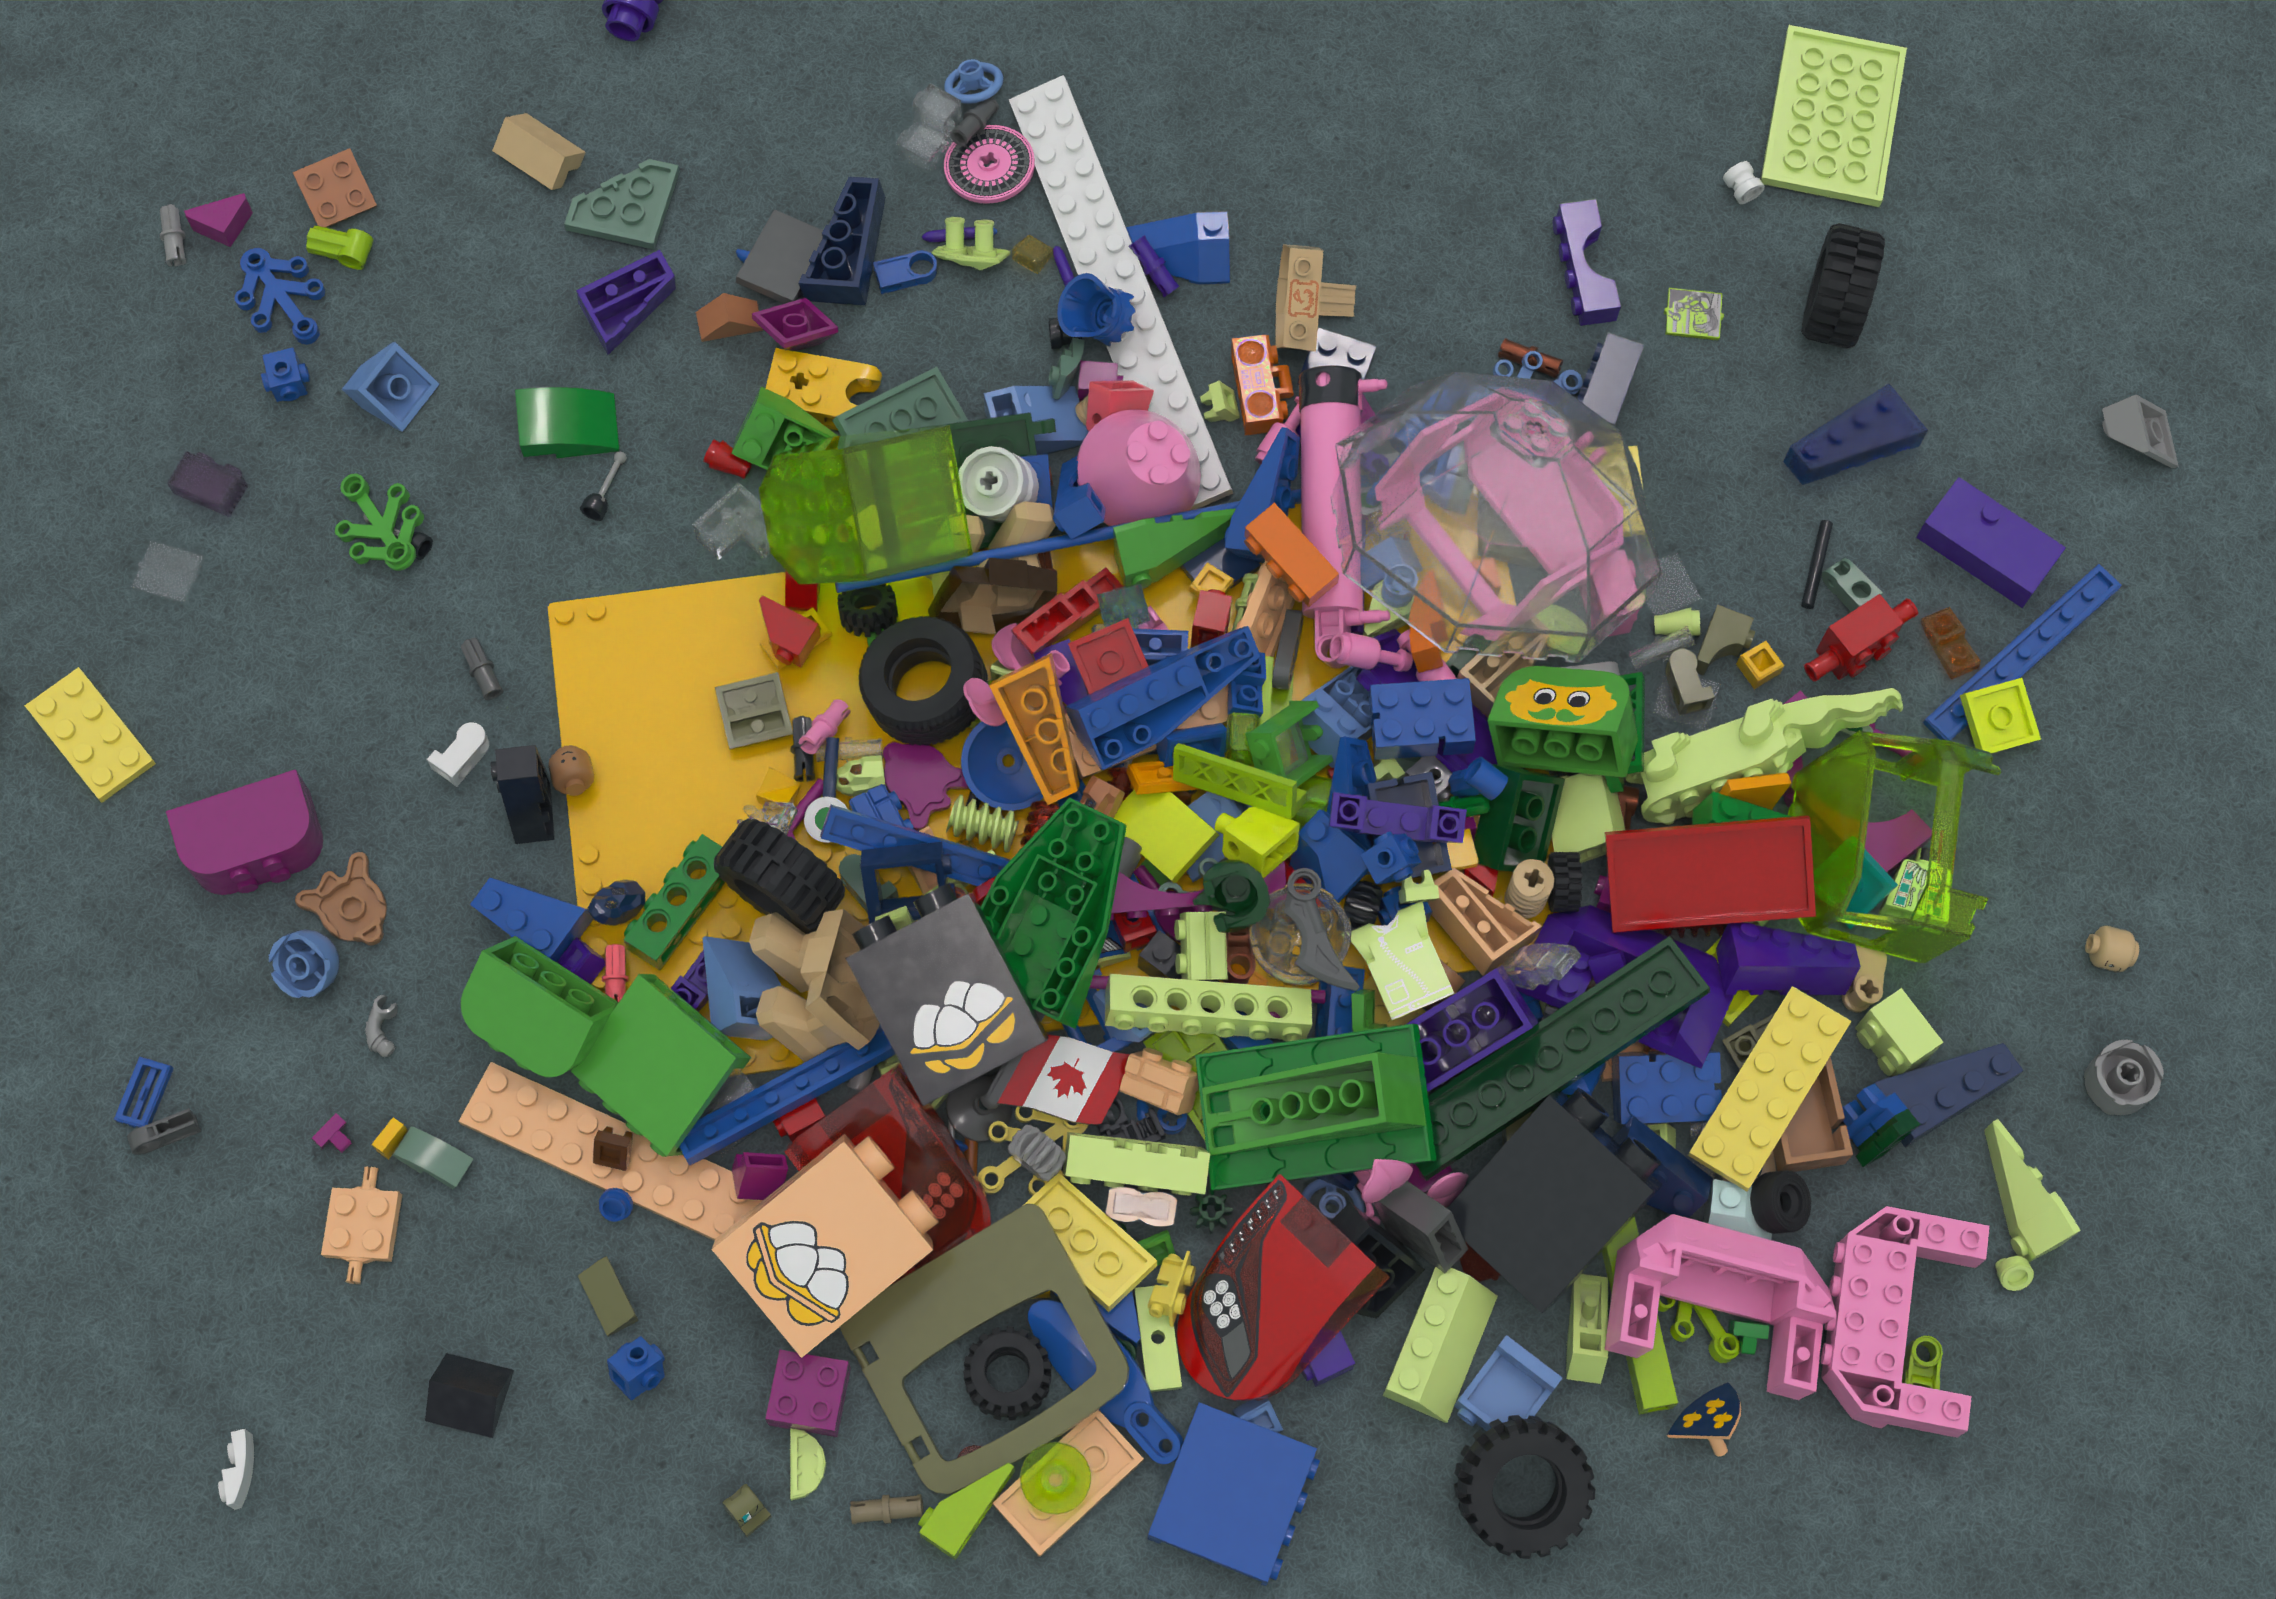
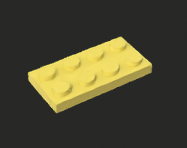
M79 667L24 705L101 803L156 764Z
M1059 1172L1024 1204H1035L1044 1211L1090 1295L1108 1312L1157 1267V1260Z

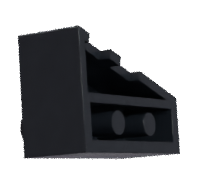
M536 745L495 749L496 761L491 762L493 782L496 781L498 793L502 795L515 844L555 840L551 781Z

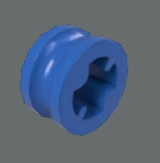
M1159 1108L1157 1117L1166 1134L1175 1135L1185 1128L1187 1113L1180 1115L1181 1118L1177 1119L1175 1126H1169V1121L1166 1124L1163 1122V1118L1167 1116V1111Z

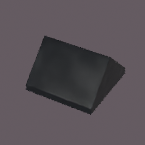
M446 1353L429 1380L425 1421L493 1438L514 1370Z

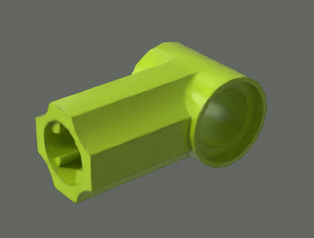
M314 225L308 232L306 249L308 253L337 259L348 268L362 270L374 239L368 233L358 229H348L347 232Z

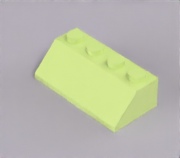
M1435 1267L1383 1396L1448 1423L1498 1296L1468 1274L1454 1268H1450L1444 1273Z

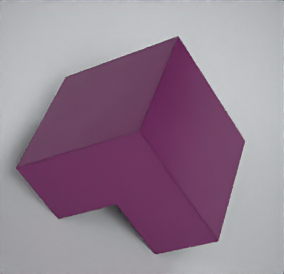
M749 1152L736 1154L732 1174L737 1199L764 1200L783 1185L788 1172L786 1156L782 1154Z

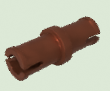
M1505 338L1501 344L1500 349L1502 351H1499L1498 357L1522 365V358L1530 351H1539L1538 347L1531 346L1529 348ZM1539 352L1543 362L1536 371L1556 379L1561 370L1560 366L1563 364V359ZM1528 356L1527 361L1529 365L1536 366V358Z

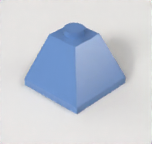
M392 342L360 365L342 390L362 409L403 432L439 386V383L396 342Z

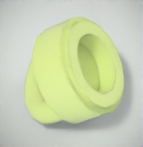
M2012 1256L2003 1258L1995 1264L1997 1276L2002 1286L2007 1290H2021L2027 1287L2033 1280L2034 1271L2028 1260L2024 1257Z

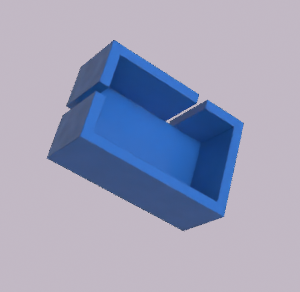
M1469 678L1370 685L1369 709L1374 760L1437 756L1439 739L1444 738L1443 755L1473 753L1476 739Z
M1710 1049L1702 1069L1661 1051H1649L1648 1054L1643 1052L1618 1053L1612 1057L1614 1121L1626 1124L1633 1116L1643 1124L1709 1121L1722 1100L1721 1089L1714 1086V1083H1721L1720 1052Z

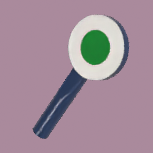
M832 737L826 738L823 795L808 806L804 815V824L809 835L823 843H833L820 837L830 804L848 809L843 802L836 798L839 738Z

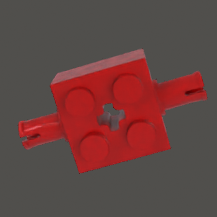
M1878 594L1828 627L1816 649L1819 656L1804 665L1807 676L1813 682L1818 681L1830 671L1834 673L1838 680H1841L1848 674L1851 678L1857 676L1867 667L1865 663L1873 658L1879 661L1891 652L1890 646L1899 639L1897 634L1903 624L1918 615L1917 607L1910 599L1906 598L1903 602L1891 608L1884 598Z

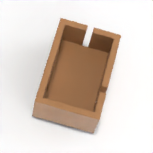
M1831 1057L1826 1062L1773 1149L1777 1171L1788 1170L1797 1172L1844 1165L1853 1156L1847 1126H1839L1845 1117ZM1839 1126V1128L1832 1134L1831 1129H1836Z

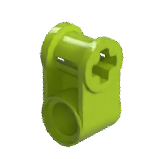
M1921 1336L1906 1346L1902 1383L1940 1390V1369L1943 1351L1937 1339L1931 1336ZM1918 1345L1925 1346L1930 1353L1928 1362L1918 1358L1916 1354Z

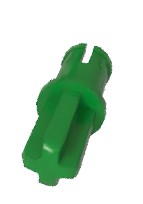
M1481 794L1464 798L1452 796L1450 800L1438 802L1439 806L1467 809L1466 817L1484 814L1490 810V801Z

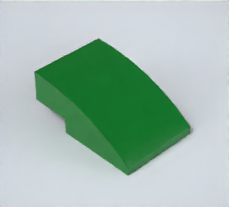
M568 387L515 389L519 445L523 457L556 454L557 458L620 451L614 393Z

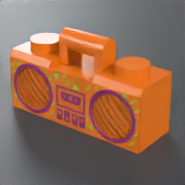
M1269 335L1233 338L1231 358L1245 435L1268 433L1274 423L1279 422L1283 424V420L1288 419L1286 400L1280 401V399L1294 396L1289 366H1273V364H1278V353L1276 345L1270 346ZM1273 377H1278L1280 388H1274Z

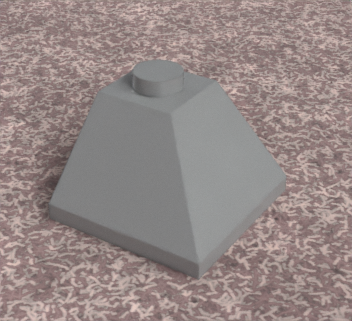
M2133 395L2102 409L2105 419L2102 422V426L2109 438L2170 468L2179 467L2165 410L2138 395Z

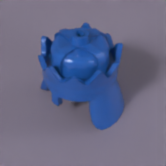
M1080 274L1066 285L1060 296L1057 311L1059 325L1068 336L1092 337L1110 347L1111 342H1121V335L1123 333L1134 330L1131 320L1132 315L1135 313V308L1129 302L1134 296L1122 291V289L1107 287L1093 274Z

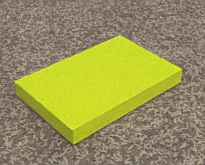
M1133 790L1121 803L1114 819L1127 825L1125 837L1134 840L1142 847L1140 854L1173 883H1176L1219 836L1210 825L1171 792L1137 795L1135 790Z

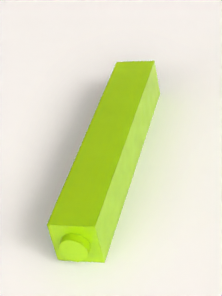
M1635 1216L1602 1251L1611 1295L1617 1250L1639 1236ZM1657 1314L1653 1349L1638 1358L1626 1356L1639 1415L1673 1409L1678 1404Z

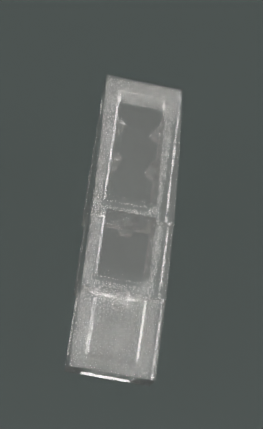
M1536 943L1523 946L1512 952L1501 965H1503L1515 986L1534 990L1539 984L1548 985L1552 979L1561 980L1579 960L1581 954L1575 946L1556 943Z

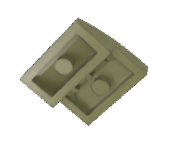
M778 672L715 687L729 749L793 735Z

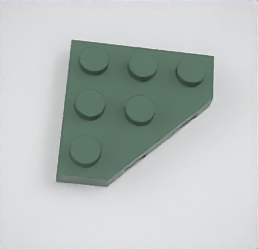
M648 159L638 164L639 168L628 174L623 175L621 173L601 183V187L587 195L582 193L574 197L564 223L566 231L655 250L680 173L679 165Z

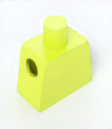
M1249 807L1237 818L1222 813L1216 820L1215 830L1223 834L1222 852L1224 856L1228 859L1241 860L1250 864L1261 873L1263 878L1298 849L1300 823L1257 807Z

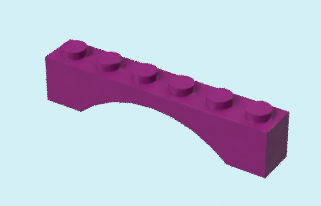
M1284 861L1263 878L1268 887L1269 906H1278V899L1287 897ZM1119 872L1110 920H1114V913L1127 912L1128 919L1147 917V910L1159 909L1160 916L1180 914L1179 907L1192 906L1193 912L1213 911V907L1211 905L1193 904V899L1204 889L1188 893H1168L1145 887Z

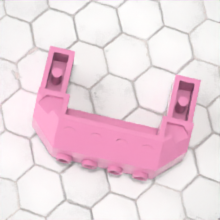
M1886 1206L1850 1231L1840 1242H1836L1833 1253L1835 1269L1829 1285L1836 1315L1834 1319L1825 1323L1827 1335L1826 1343H1824L1821 1352V1364H1823L1821 1378L1852 1419L1877 1428H1883L1889 1424L1956 1438L1968 1431L1972 1396L1902 1383L1916 1257L1976 1268L1986 1260L1990 1226Z
M1671 1214L1617 1250L1605 1350L1638 1358L1651 1351L1654 1346L1659 1298L1664 1296L1774 1325L1766 1392L1796 1400L1816 1392L1823 1324L1835 1318L1836 1310L1829 1288L1801 1248Z

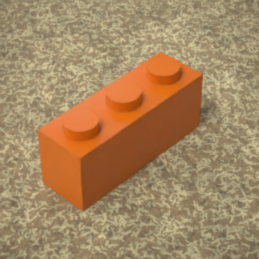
M1275 502L1245 527L1244 537L1246 539L1244 542L1253 554L1258 555L1260 553L1267 561L1266 567L1276 579L1282 577L1289 585L1287 588L1288 592L1298 603L1303 601L1310 607L1338 583L1339 573Z

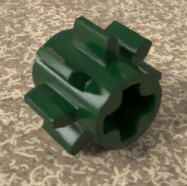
M1210 1189L1208 1196L1204 1198L1198 1194L1195 1196V1201L1199 1207L1190 1208V1215L1198 1216L1195 1226L1197 1229L1204 1225L1209 1227V1233L1213 1234L1214 1227L1218 1225L1222 1228H1227L1228 1223L1223 1216L1232 1215L1233 1208L1225 1207L1226 1194L1219 1198ZM1208 1205H1214V1210L1217 1211L1213 1218L1209 1217L1206 1211Z

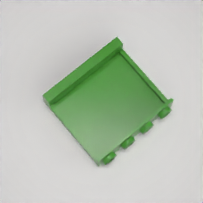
M638 974L612 1011L587 1057L580 1065L573 1068L571 1072L580 1079L578 1083L583 1089L597 1094L603 1100L602 1104L608 1111L622 1116L627 1121L626 1126L632 1132L647 1138L651 1142L650 1147L657 1154L667 1157L683 1155L679 1147L731 1072L734 1069H743L751 1057L656 975Z

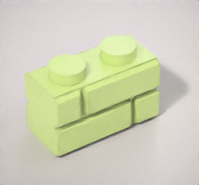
M1221 912L1226 914V912L1180 913V920L1175 921L1174 932L1176 940L1181 942V954L1176 955L1175 966L1177 974H1181L1182 979H1228L1226 933L1218 932L1213 921L1215 915Z

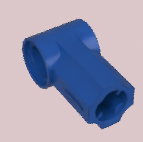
M1478 757L1468 768L1454 771L1448 782L1451 787L1450 793L1454 796L1464 798L1481 794L1488 800H1493L1505 788L1508 777L1483 757Z

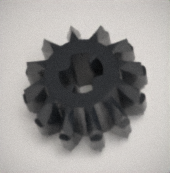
M1363 880V882L1359 881L1346 896L1339 922L1341 931L1347 933L1368 923L1375 924L1383 895L1380 886Z

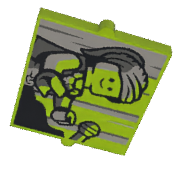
M1669 288L1667 307L1664 309V314L1667 315L1665 335L1719 340L1721 320L1724 318V314L1721 313L1722 293Z

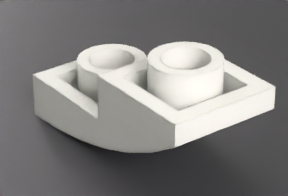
M246 1429L231 1432L232 1443H228L227 1450L231 1464H235L236 1467L222 1470L223 1481L218 1483L221 1501L226 1502V1505L234 1510L242 1508L248 1494L253 1473V1434Z

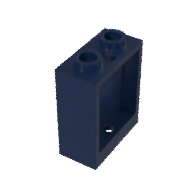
M942 842L862 850L860 868L869 924L875 922V917L907 906L913 920L921 918L913 902L924 895L883 899L878 869L935 863L939 888L948 883L947 874H952L950 854H944ZM950 883L951 886H952V888H953V890H954V892H955V885H954V883Z

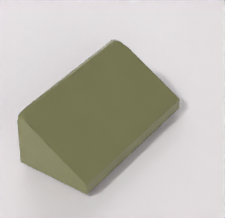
M607 1256L598 1260L578 1275L607 1337L639 1321Z

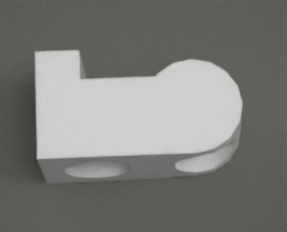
M472 722L466 723L459 728L455 741L443 754L434 750L427 758V761L432 770L458 787L488 751V737L481 725Z

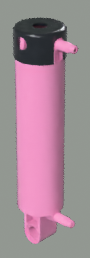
M1336 365L1312 367L1304 370L1299 375L1302 533L1339 573L1338 583L1310 607L1302 601V613L1308 618L1315 619L1316 655L1328 666L1341 668L1345 665L1339 664L1335 659L1328 658L1327 656L1330 643L1336 634L1351 633V626L1390 620V612L1388 610L1363 611L1362 393L1384 390L1387 388V381L1385 379L1362 380L1361 373L1356 369Z

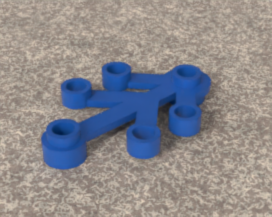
M253 248L246 251L240 260L241 268L246 276L243 288L235 294V301L241 310L252 309L256 304L254 293L259 278L264 283L265 289L259 311L255 312L251 317L254 329L260 333L271 329V315L276 300L294 324L292 331L296 340L305 345L314 343L320 335L317 323L311 318L304 317L288 294L308 296L311 300H319L325 295L323 283L315 278L308 280L306 283L276 279L271 271L291 273L296 278L305 277L309 272V267L303 257L296 256L287 261L273 259L266 250L261 248ZM260 259L258 263L251 264L253 260ZM296 265H303L301 269L294 270ZM313 287H320L318 291L310 292ZM250 297L247 302H240L242 298ZM266 319V322L264 324H257L259 320ZM309 325L307 330H300L301 327Z

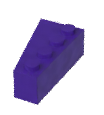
M1728 923L1716 947L1725 995H1736L1738 990H1748L1750 995H1762L1764 990H1778L1780 995H1787L1792 986L1798 990H1803L1807 995H1846L1861 967L1856 945L1853 943L1751 923Z

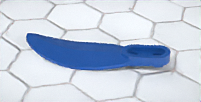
M1039 1300L1033 1303L1028 1311V1321L1033 1335L1040 1340V1345L1043 1348L1045 1347L1053 1367L1074 1391L1095 1374V1361L1062 1302ZM1115 1337L1126 1357L1129 1366V1379L1124 1390L1101 1407L1099 1411L1110 1422L1126 1428L1128 1433L1153 1461L1159 1464L1175 1462L1183 1445V1438L1154 1405L1150 1388L1141 1369L1128 1350ZM1142 1412L1146 1413L1149 1417V1422L1146 1426L1142 1425L1139 1420ZM1164 1439H1168L1172 1443L1170 1452L1163 1449L1162 1443Z

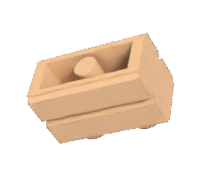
M1144 1048L1143 1051L1131 1053L1128 1057L1125 1067L1126 1072L1123 1075L1119 1088L1120 1092L1176 1115L1189 1113L1192 1110L1196 1098L1195 1093L1198 1091L1199 1084L1197 1072L1191 1070V1064L1181 1060L1169 1062L1162 1059L1163 1053L1150 1048Z

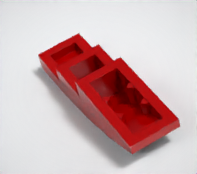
M1105 567L1087 582L1082 580L1064 595L1059 593L1015 626L1011 632L1034 655L1102 613L1124 597L1127 590Z

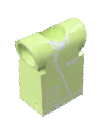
M1423 901L1398 910L1395 918L1388 925L1368 923L1345 933L1367 962L1391 1020H1395L1455 994L1428 934Z

